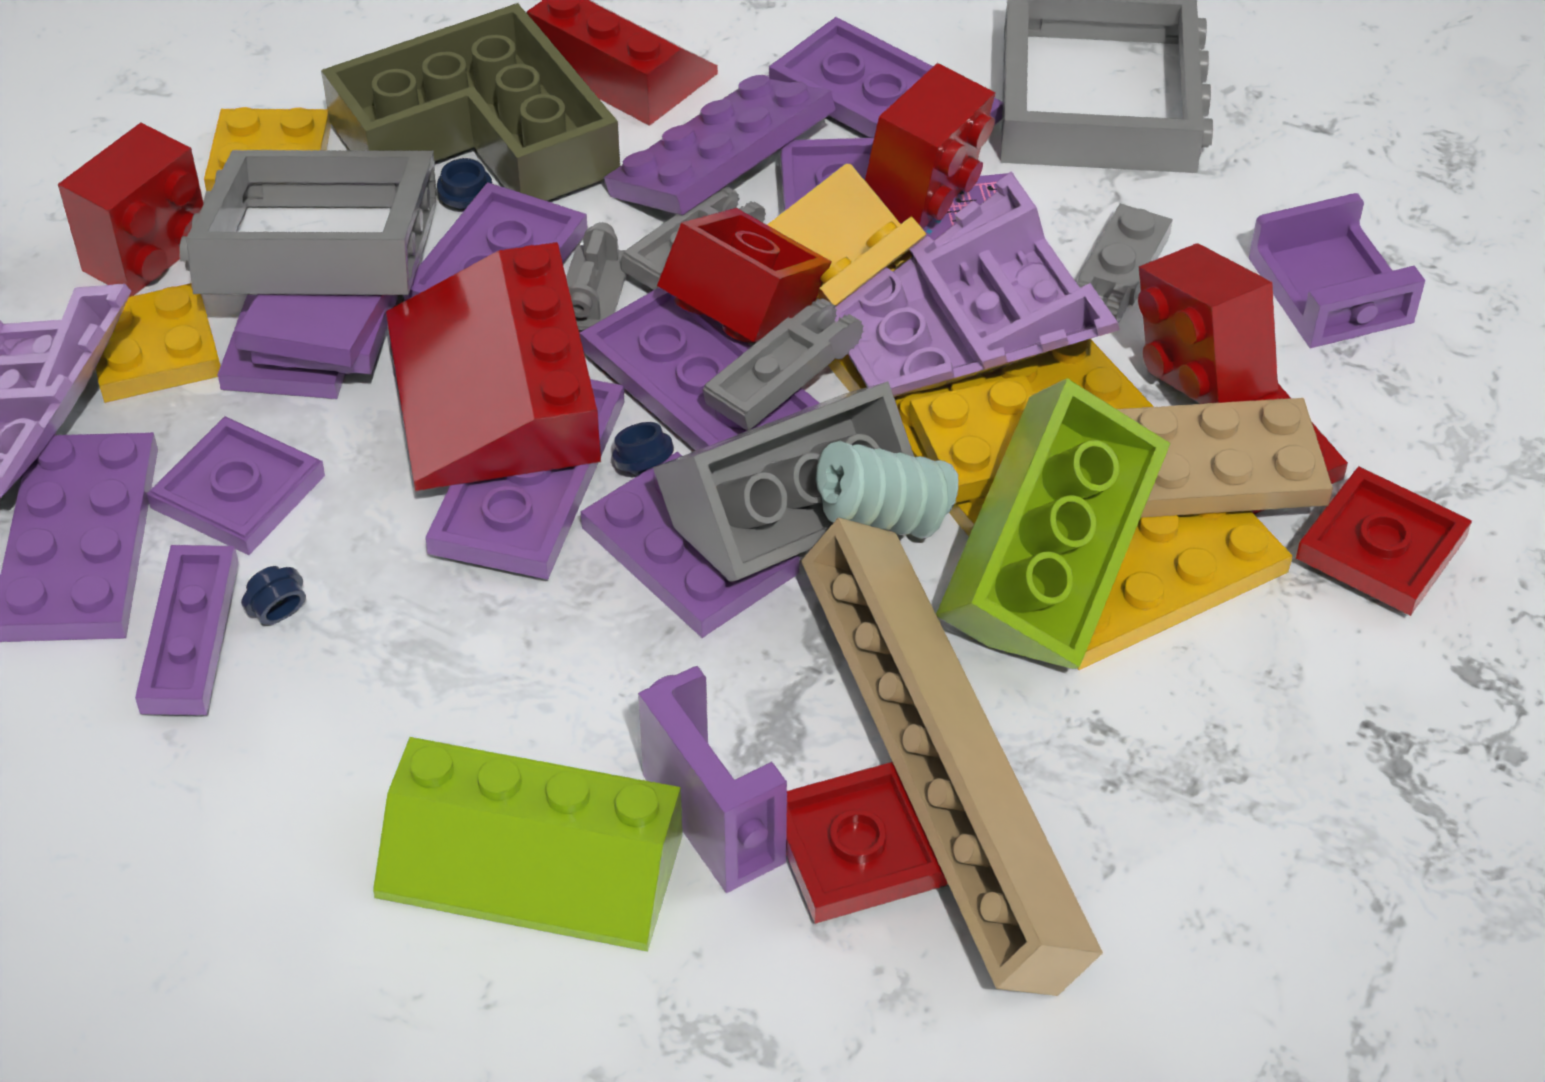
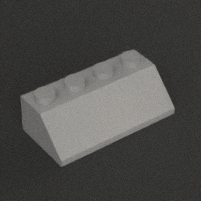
M887 381L842 394L655 466L653 470L674 528L731 582L812 549L833 524V522L828 520L823 510L822 495L819 493L816 483L817 464L822 451L830 443L843 441L850 445L860 444L871 449L880 448L892 453L901 452L913 457L914 455L892 390Z

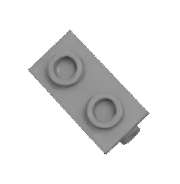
M598 222L585 231L583 245L576 246L566 276L578 330H585L615 313L627 274L622 271V255L625 250H618V238L614 228L608 223Z

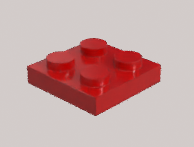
M1358 466L1301 539L1296 559L1411 616L1468 537L1473 520Z
M893 762L787 791L786 855L815 924L948 885Z

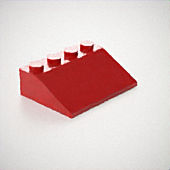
M558 242L498 250L386 311L415 491L601 462L598 411Z

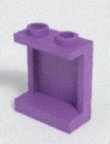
M1358 193L1262 214L1256 219L1249 260L1260 276L1272 281L1274 297L1310 349L1415 322L1426 280L1415 265L1397 270L1390 268L1360 226L1364 201Z
M694 666L677 675L664 676L654 682L649 688L639 692L643 776L647 781L681 787L683 833L727 894L785 864L787 781L773 762L734 780L708 744L706 676L698 666Z

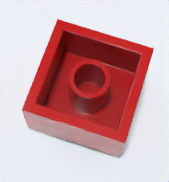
M938 62L879 116L865 182L900 224L912 216L922 229L933 219L941 220L950 209L954 198L962 190L969 192L975 186L983 169V162L978 160L981 147L988 140L995 124V119L990 116L996 92Z
M142 122L58 183L81 270L107 285L126 284L131 290L129 297L137 294L180 259L181 238L188 236L192 228L194 214L200 213L204 205L191 147Z
M733 208L681 222L657 286L675 296L674 302L682 309L695 314H706L723 324V331L730 337L743 342H756L787 317L792 319L805 307L811 306L812 302L816 301L819 288L823 284L820 277L829 269L832 261L742 210Z
M1199 243L1139 266L1141 291L1138 295V305L1143 315L1145 335L1143 359L1149 373L1200 404L1254 401L1278 390L1272 281Z

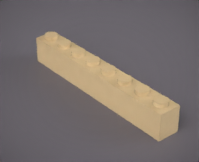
M838 517L801 562L996 989L1058 996L1103 954V951L897 534Z

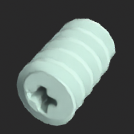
M843 441L830 443L822 451L817 464V488L822 495L823 510L828 520L833 523L839 517L876 528L891 530L899 535L910 533L917 538L923 539L931 537L940 528L945 515L951 511L955 504L958 493V473L952 464L942 460L933 461L922 456L913 457L901 452L892 453L885 449H871L860 444L850 445Z

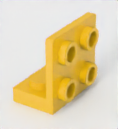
M851 164L843 165L767 224L832 261L829 269L820 277L823 284L819 288L816 301L823 298L835 305V307L886 267L894 272L912 258L910 249L926 237V233L912 216L900 224Z

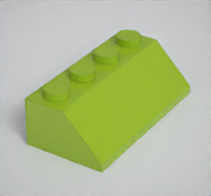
M1068 378L1030 396L936 612L937 617L988 647L1070 669L1079 668L1171 443Z
M409 737L387 792L373 886L374 898L648 952L683 836L681 787Z

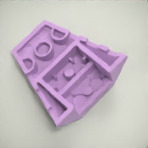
M1012 171L996 182L998 191L979 205L973 200L956 213L957 223L938 238L932 240L927 236L910 249L912 258L894 272L886 267L835 307L837 309L835 322L839 320V317L842 318L844 314L846 316L850 314L862 321V325H864V332L858 342L859 344H856L854 349H850L848 356L867 387L888 381L894 397L932 389L992 372L1051 350L1120 330L1117 320L1091 283L1080 288L1045 239L1037 207Z
M126 284L75 287L62 320L7 324L0 320V498L36 460L65 421L92 377L130 296L131 290Z

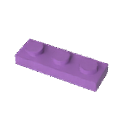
M170 546L135 695L140 714L207 715L239 564L235 546Z

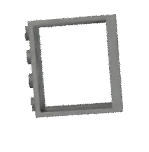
M1007 0L1004 25L1002 93L1004 105L1001 131V163L1197 173L1201 148H1209V145H1212L1213 119L1204 118V116L1208 117L1211 84H1202L1207 81L1209 67V51L1204 50L1207 18H1198L1197 0ZM1028 37L1179 44L1183 119L1027 111Z
M232 150L223 169L217 170L212 190L206 191L204 205L200 213L194 214L192 228L188 236L181 238L180 262H185L186 271H190L193 294L409 295L437 205L434 151ZM247 207H391L383 232H235Z

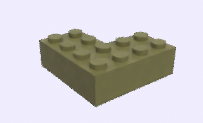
M519 3L321 70L329 122L350 151H434V161L474 147L505 188L545 201L601 181L605 176L620 167L618 121Z

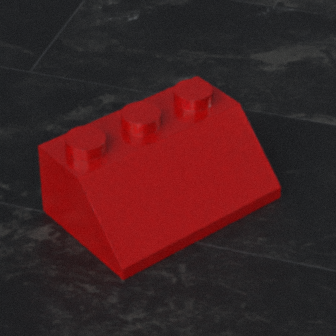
M542 0L526 11L600 100L648 126L718 74V65L592 0Z

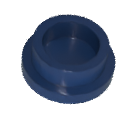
M469 158L450 161L442 168L441 175L437 180V193L440 200L445 204L459 209H466L486 183H492V178L485 171L484 166L477 160Z
M642 422L621 430L615 436L614 443L616 448L612 456L618 469L638 476L667 460L674 451V445L671 437L663 433L661 425L655 422Z
M270 566L264 568L248 581L246 585L247 591L241 601L242 607L249 616L258 617L264 625L279 623L293 615L305 602L306 594L302 589L303 578L297 569L293 567L279 568L278 566Z

